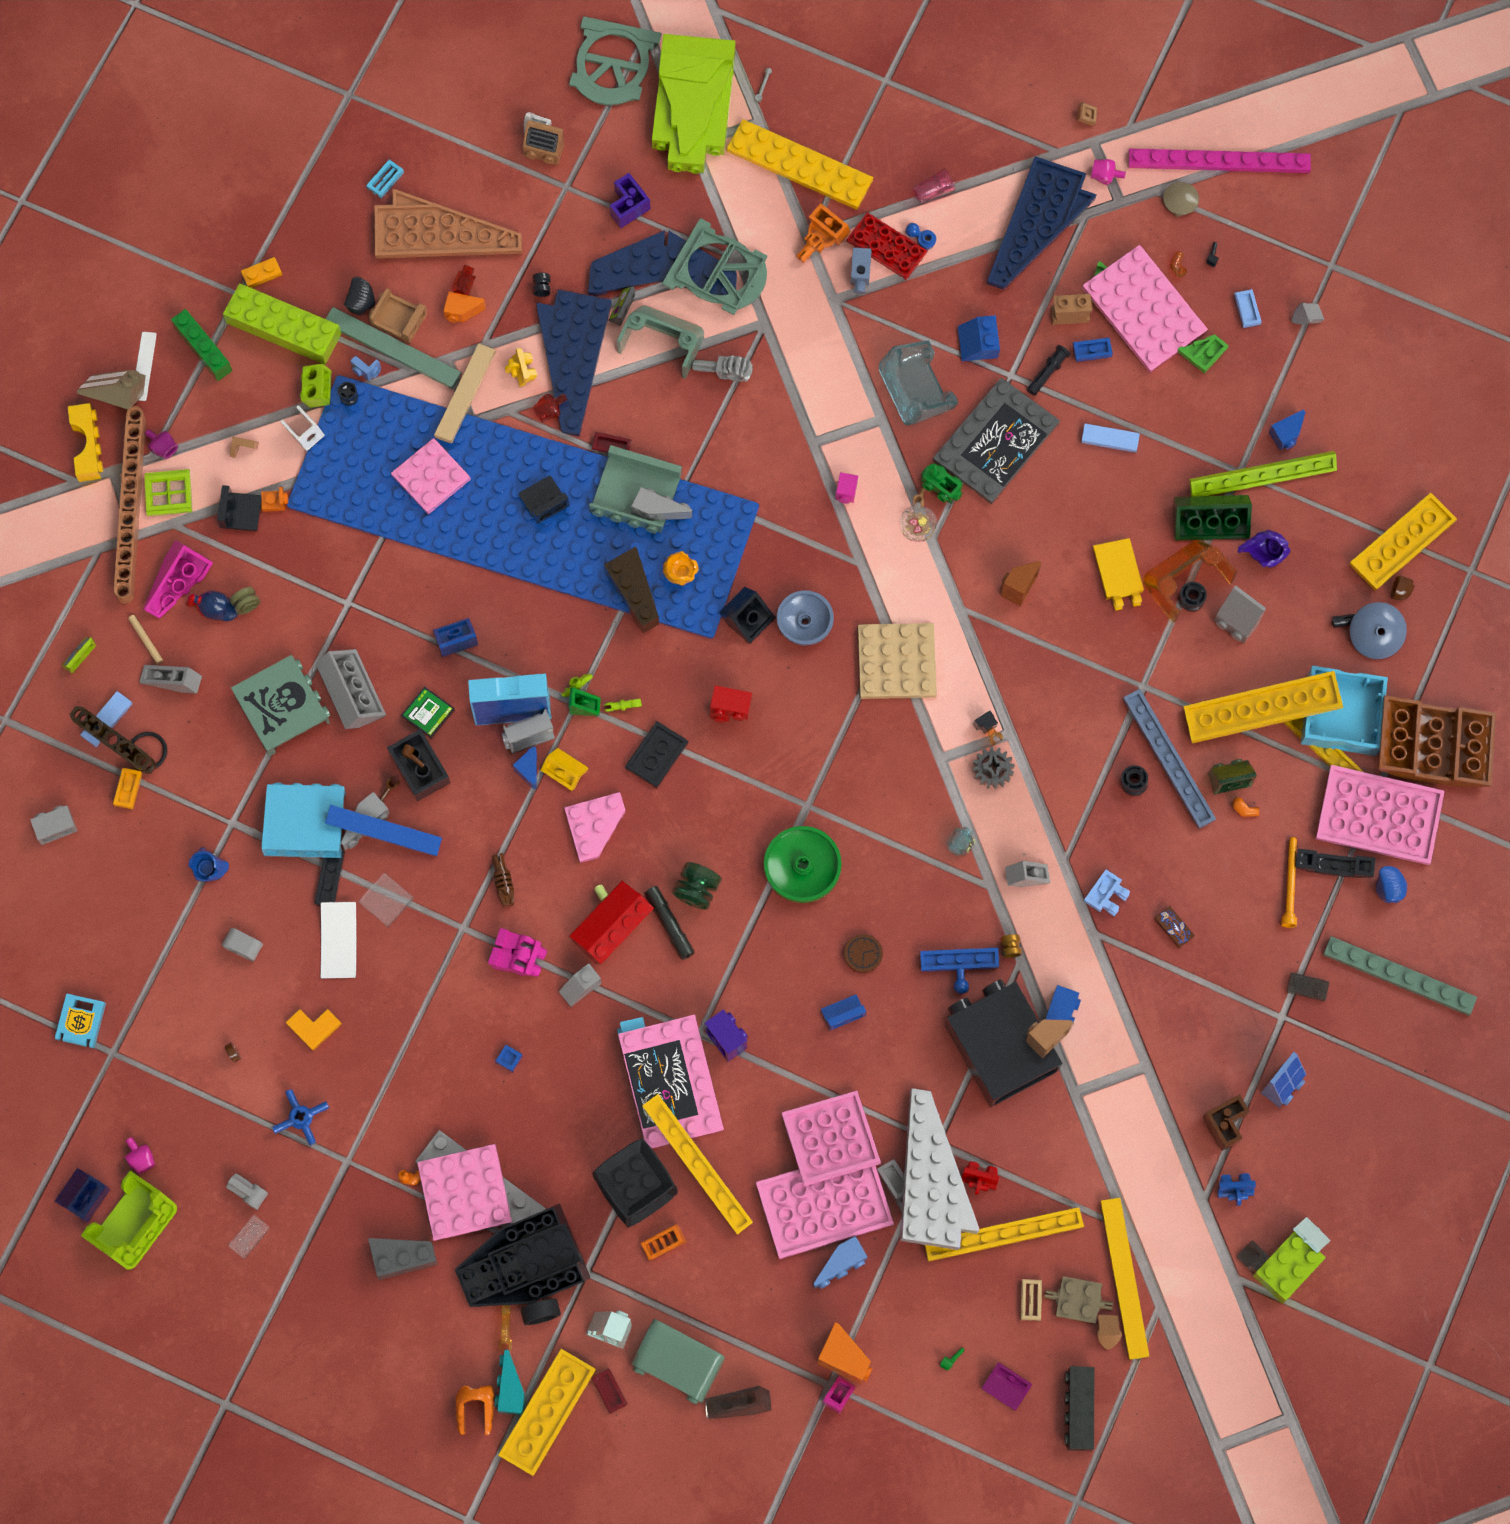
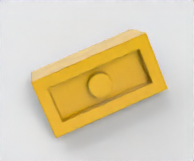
M556 748L547 756L540 771L573 791L581 776L587 772L588 767L561 749Z

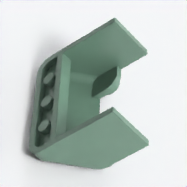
M643 305L638 307L628 316L617 339L618 353H622L632 330H641L644 326L678 339L679 346L689 351L682 365V378L686 379L704 340V330L696 324L649 306Z

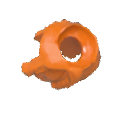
M491 1385L481 1386L480 1388L460 1387L455 1398V1416L458 1423L457 1430L461 1435H464L466 1432L465 1402L472 1400L484 1402L485 1435L491 1433L494 1415V1393Z

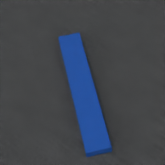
M330 805L325 820L327 825L433 856H437L442 837Z

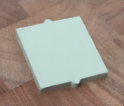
M1307 1217L1293 1229L1316 1253L1331 1241Z

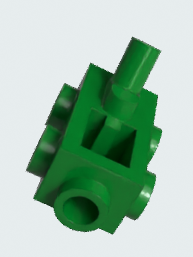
M935 463L930 464L922 471L921 482L923 483V488L929 492L932 490L936 492L940 501L944 503L948 501L951 504L953 500L957 502L963 494V484L956 476L952 477L941 465L937 466Z

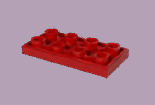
M868 212L846 240L847 243L855 248L871 249L872 259L906 281L928 251Z

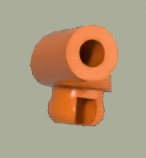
M1236 797L1233 800V808L1241 817L1259 816V807H1248L1240 797Z

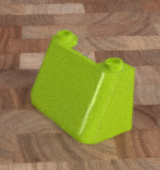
M129 1171L122 1180L121 1189L126 1194L103 1224L91 1223L81 1234L84 1239L128 1270L133 1269L140 1262L177 1211V1205L132 1171Z

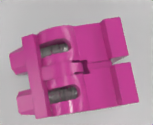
M500 928L495 942L498 948L493 947L488 964L493 969L513 972L520 976H539L541 967L534 964L536 958L543 960L547 954V950L540 946L541 942Z

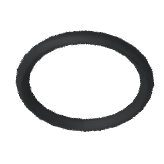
M143 732L132 738L130 742L133 744L143 736L157 738L163 745V755L160 761L156 763V768L165 761L167 745L160 735L153 732Z

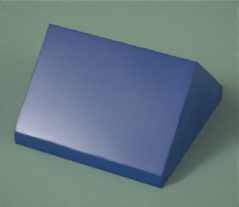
M469 618L433 630L442 657L478 645L476 633Z

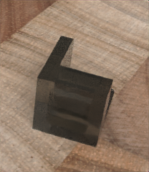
M1253 1240L1237 1255V1259L1253 1274L1270 1257Z

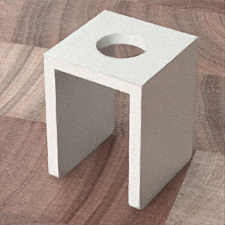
M298 405L297 409L312 425L307 431L298 437L283 420L280 422L301 446L308 451L325 434ZM311 434H315L311 440L307 441Z

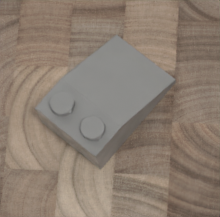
M1235 585L1218 611L1214 621L1220 629L1231 633V636L1236 641L1245 643L1258 627L1266 608Z

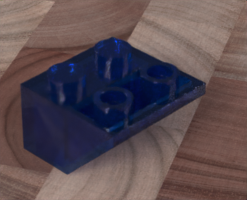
M77 1168L54 1202L88 1223L110 1189L91 1175Z

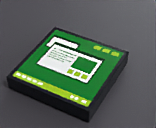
M424 686L402 713L401 717L418 730L421 729L423 734L432 739L455 711V708Z

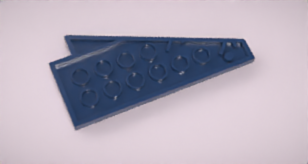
M1036 156L1034 157L987 280L988 285L1005 290L1095 201L1097 194L1081 189L1087 173Z
M558 289L554 306L537 303V311L561 432L580 437L612 300Z

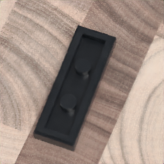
M342 851L341 858H323L315 905L321 906V903L336 902L345 851Z

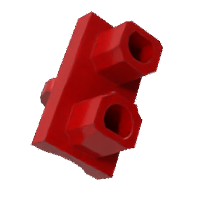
M969 1161L967 1167L964 1168L962 1181L968 1183V1187L976 1189L975 1195H979L980 1190L987 1192L988 1189L996 1190L1000 1177L998 1175V1168L987 1166L986 1172L978 1170L979 1164L977 1162Z

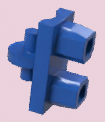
M1249 1173L1240 1174L1238 1177L1239 1182H1232L1231 1175L1229 1174L1221 1175L1218 1198L1228 1197V1201L1235 1200L1236 1206H1241L1242 1200L1248 1199V1196H1254L1256 1183L1251 1180Z

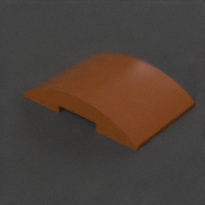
M1384 695L1378 769L1398 777L1431 784L1490 787L1492 782L1496 713L1462 707L1452 709L1422 704V701Z

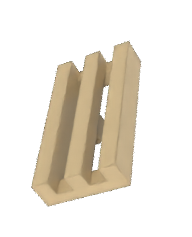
M1022 1279L1020 1320L1041 1321L1042 1280ZM1026 1284H1029V1316L1025 1315ZM1034 1284H1037V1316H1033Z

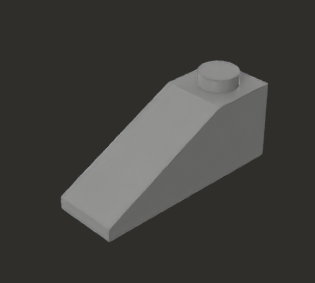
M144 665L139 683L181 693L197 694L202 676L189 667Z

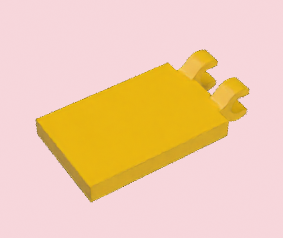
M1130 538L1094 545L1093 552L1106 600L1112 599L1115 611L1123 609L1122 597L1131 596L1133 607L1141 606L1142 598L1140 593L1144 591Z

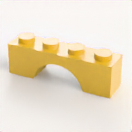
M90 403L68 406L69 423L72 430L82 433L87 439L82 453L74 457L75 475L79 482L101 479V472H104L102 461H99V455L102 452L100 443L97 444V438L100 435L98 426L95 427V421L98 420L96 409H92Z

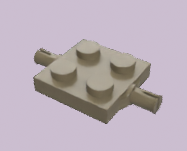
M1062 1276L1058 1292L1045 1291L1044 1298L1056 1300V1317L1096 1324L1097 1313L1100 1308L1111 1311L1113 1308L1110 1307L1113 1306V1302L1103 1301L1101 1298L1102 1283Z

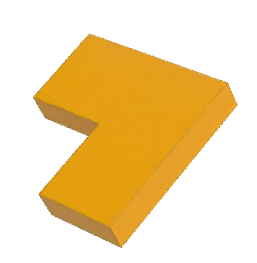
M301 1009L286 1022L313 1051L342 1024L328 1009L315 1022H312Z

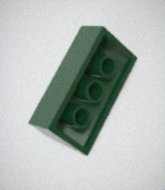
M1249 495L1174 497L1173 521L1175 541L1250 538L1252 503Z

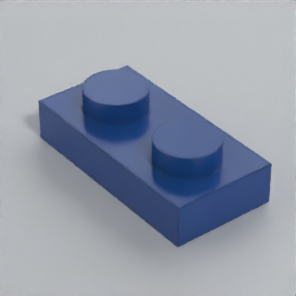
M1110 337L1073 342L1076 362L1111 358L1113 356Z

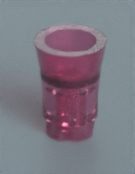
M943 168L937 174L914 186L913 190L917 200L923 203L938 196L954 192L955 187L948 171Z

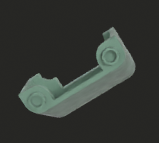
M653 1319L631 1366L634 1367V1372L642 1376L644 1373L650 1374L684 1392L687 1395L686 1399L697 1405L698 1402L702 1404L725 1362V1357L674 1328Z

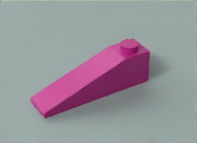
M175 540L164 558L143 609L158 618L162 617L176 604V601L182 595H186L191 587L204 579L213 562Z

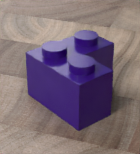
M630 173L614 182L615 193L620 199L610 205V215L618 226L623 228L651 209L650 199Z

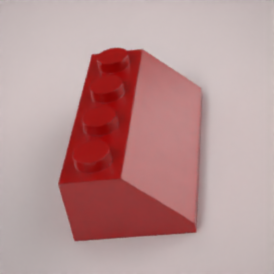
M621 880L568 937L594 963L602 964L646 918L654 907L641 894Z

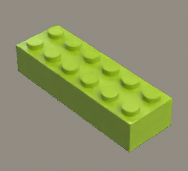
M240 283L223 313L227 324L326 365L341 336L338 324Z

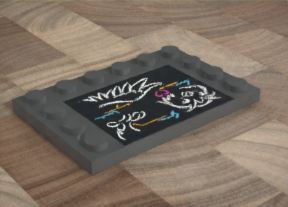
M1000 378L934 456L933 461L944 467L951 475L959 478L963 484L990 504H993L1059 425L1060 420L1003 378Z

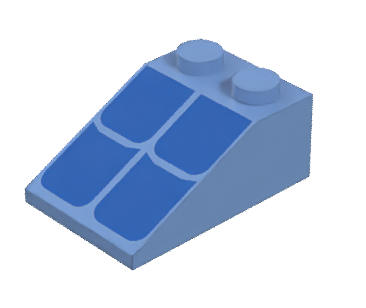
M1295 1052L1291 1054L1261 1092L1262 1095L1279 1108L1283 1103L1287 1106L1294 1097L1291 1095L1294 1089L1299 1091L1306 1082L1303 1080L1306 1072Z

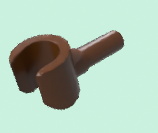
M406 744L402 750V755L413 760L423 768L425 764L413 755L415 749Z
M394 776L386 781L387 787L379 798L382 802L388 793L400 784L399 780L395 785H392L391 779Z

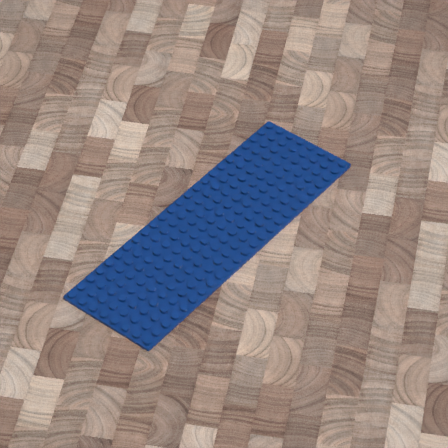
M341 375L336 377L330 392V405L324 407L317 425L325 436L306 453L288 500L287 506L289 509L629 614V610L606 576L604 564L637 547L659 616V623L710 639L714 638L721 619L719 612L726 605L759 509L757 502L680 479L673 500L679 504L685 503L690 506L692 518L666 520L662 533H650L645 528H634L629 526L628 523L622 521L617 523L608 517H597L590 512L589 505L593 503L609 457L466 414L451 444L434 436L445 414L446 407ZM351 382L356 386L358 401L355 405L346 406L341 402L338 388L342 383ZM434 438L470 476L471 480L428 515L392 477L391 472ZM551 476L562 493L565 492L568 496L569 507L537 524L519 497V492ZM680 551L688 554L691 559L696 560L699 567L697 574L694 575V580L686 583L684 586L670 582L662 572L663 564L667 557Z

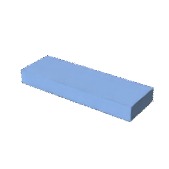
M1085 424L1081 443L1136 453L1140 433Z
M117 691L96 717L113 728L133 703ZM85 730L80 734L82 738L95 747L101 743Z

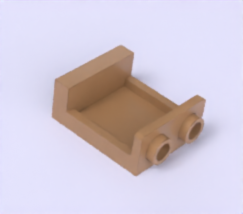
M386 288L385 292L379 295L376 307L371 309L369 319L372 326L410 344L427 315V309L421 303L416 306L393 295L391 290Z

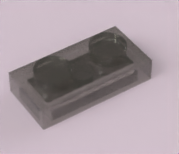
M1291 972L1286 993L1325 1002L1329 981Z

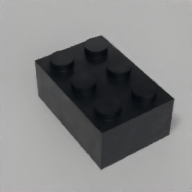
M421 729L387 747L390 757L417 802L451 783L448 774ZM406 744L415 749L413 755L425 764L423 768L413 760L402 755V750Z

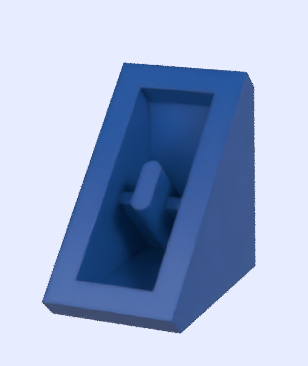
M531 747L513 764L514 771L532 789H537L536 747Z

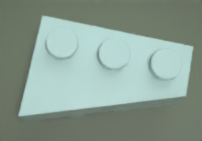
M619 1310L616 1313L612 1311L595 1312L586 1335L623 1349L632 1328L631 1319H629L628 1314Z

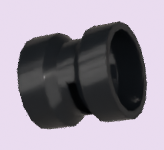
M542 272L533 275V295L546 297L551 294V287L549 286L551 282L550 274Z
M344 382L339 386L338 394L341 402L346 406L355 405L358 401L356 386L351 382Z

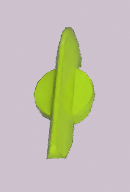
M585 674L581 678H572L569 681L570 687H566L561 695L563 697H570V688L580 689L593 676Z

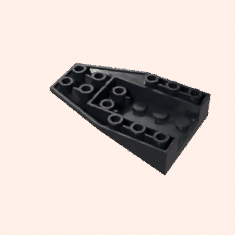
M560 1203L499 1229L455 1269L470 1307L531 1304L591 1278Z

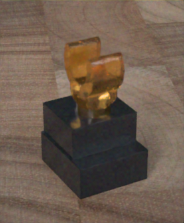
M991 711L974 720L973 726L976 730L981 728L984 734L988 733L991 745H995L993 740L995 736L999 737L1001 741L1003 740V735L994 729L997 727L998 722Z

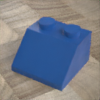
M996 315L976 317L958 326L962 361L999 358L1000 345Z

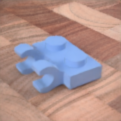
M1105 870L1084 899V902L1098 912H1101L1104 908L1109 914L1115 916L1119 911V906L1109 901V899L1115 893L1120 899L1126 901L1130 891L1120 885L1122 879Z

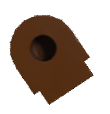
M1401 575L1395 577L1391 590V599L1405 600L1411 596L1415 587L1413 580Z

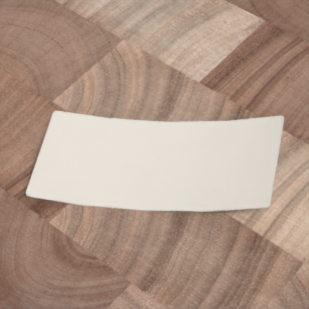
M356 902L321 903V978H355Z

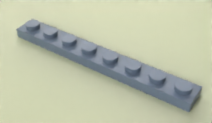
M1139 689L1123 697L1124 703L1197 828L1201 829L1214 822L1216 818L1142 691Z

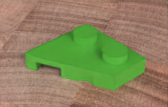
M1214 334L1204 340L1195 341L1189 346L1179 347L1178 353L1205 374L1224 354L1229 345Z

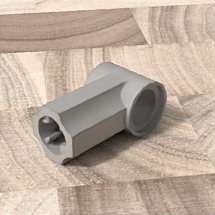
M236 1173L231 1177L226 1186L227 1189L241 1197L245 1203L258 1210L269 1194L258 1185L251 1184Z

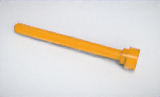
M1291 837L1289 840L1286 913L1281 918V926L1286 928L1297 927V918L1294 914L1297 839L1295 837Z

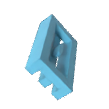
M389 159L366 185L367 189L382 199L402 176L404 170ZM390 167H393L375 188V184L382 178V176L389 170Z

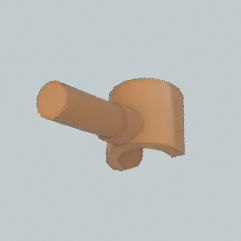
M921 488L919 495L913 497L914 507L917 502H921V507H924L923 496L926 489Z

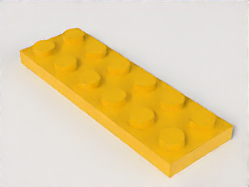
M1430 493L1353 559L1349 565L1376 591L1455 523L1457 518Z
M560 1349L498 1456L534 1477L596 1369Z

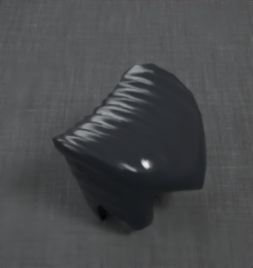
M353 277L344 306L352 314L355 313L356 315L363 316L366 310L375 305L374 292L370 283L365 279Z

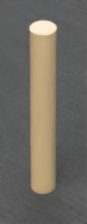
M130 616L128 620L156 664H161L164 660L136 616Z

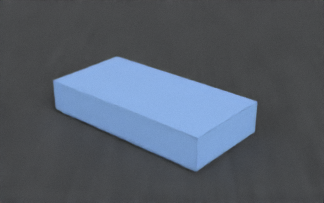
M1253 290L1234 293L1242 327L1247 328L1261 325L1262 321Z

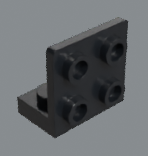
M551 476L519 492V497L537 524L569 507L568 496L565 492L562 493Z
M222 485L217 516L219 527L223 529L257 531L262 496L233 493L230 486Z

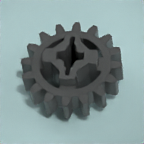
M990 747L989 752L983 749V755L978 753V760L973 762V765L976 767H973L972 771L977 773L975 779H981L980 785L987 783L986 788L993 785L994 789H997L998 784L1004 787V781L1009 783L1011 780L1009 776L1014 774V771L1011 769H1014L1015 765L1010 763L1012 757H1006L1007 751L1003 754L1000 753L1001 748L994 751L993 747ZM986 758H989V760L987 761V763H983V764H982V762H983ZM992 762H993L994 767L996 768L995 774H994L993 769L991 768ZM1006 772L1001 778H998L1000 773Z

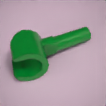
M961 1347L951 1359L945 1356L940 1367L950 1370L956 1359L965 1351L964 1348Z

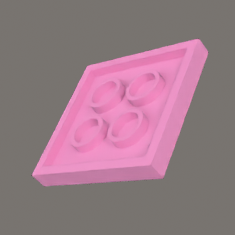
M434 438L391 472L392 477L428 515L471 480L470 476Z

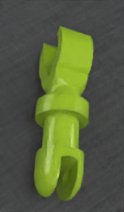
M621 699L620 702L604 704V706L611 705V709H605L606 712L619 709L625 711L626 708L642 706L641 699L628 701Z

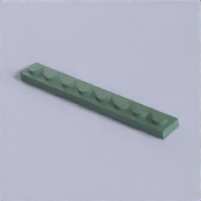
M1332 936L1323 956L1467 1016L1471 1015L1477 999L1474 995Z

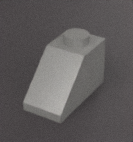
M1021 861L1005 867L1008 886L1028 887L1050 883L1047 864Z
M587 964L569 979L560 989L559 993L569 1006L572 1007L601 985V978L591 965Z

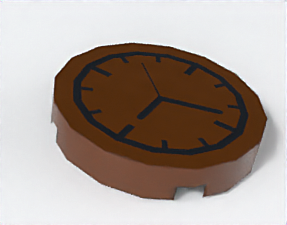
M867 934L852 937L847 942L844 950L845 962L853 971L859 973H869L876 969L881 963L883 956L882 946L879 941Z

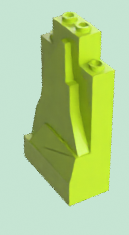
M663 34L652 148L659 151L669 150L668 170L674 172L688 171L693 174L704 173L706 153L713 156L725 154L735 66V40Z

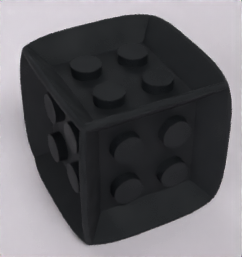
M643 1138L618 1151L592 1173L606 1200L627 1228L641 1222L678 1194L677 1186L674 1184L670 1174Z

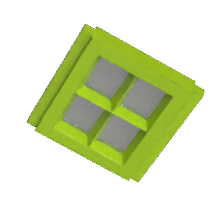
M190 469L145 473L147 516L192 512Z

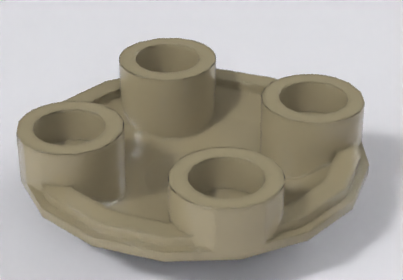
M1176 182L1166 188L1163 194V202L1174 216L1181 217L1182 215L1192 213L1197 208L1199 194L1192 185L1185 182Z

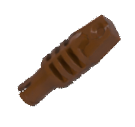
M499 853V856L494 854L491 857L495 868L493 877L502 907L513 906L514 887L510 871L506 869L504 854Z

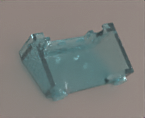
M929 340L893 346L879 363L880 374L905 425H914L954 409L959 404L953 392L947 391L943 393L929 364L934 357V349Z

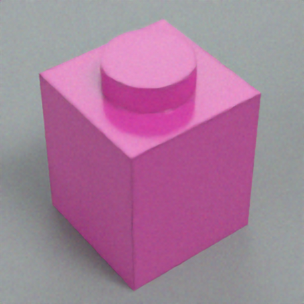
M840 472L835 500L845 504L854 503L858 475Z

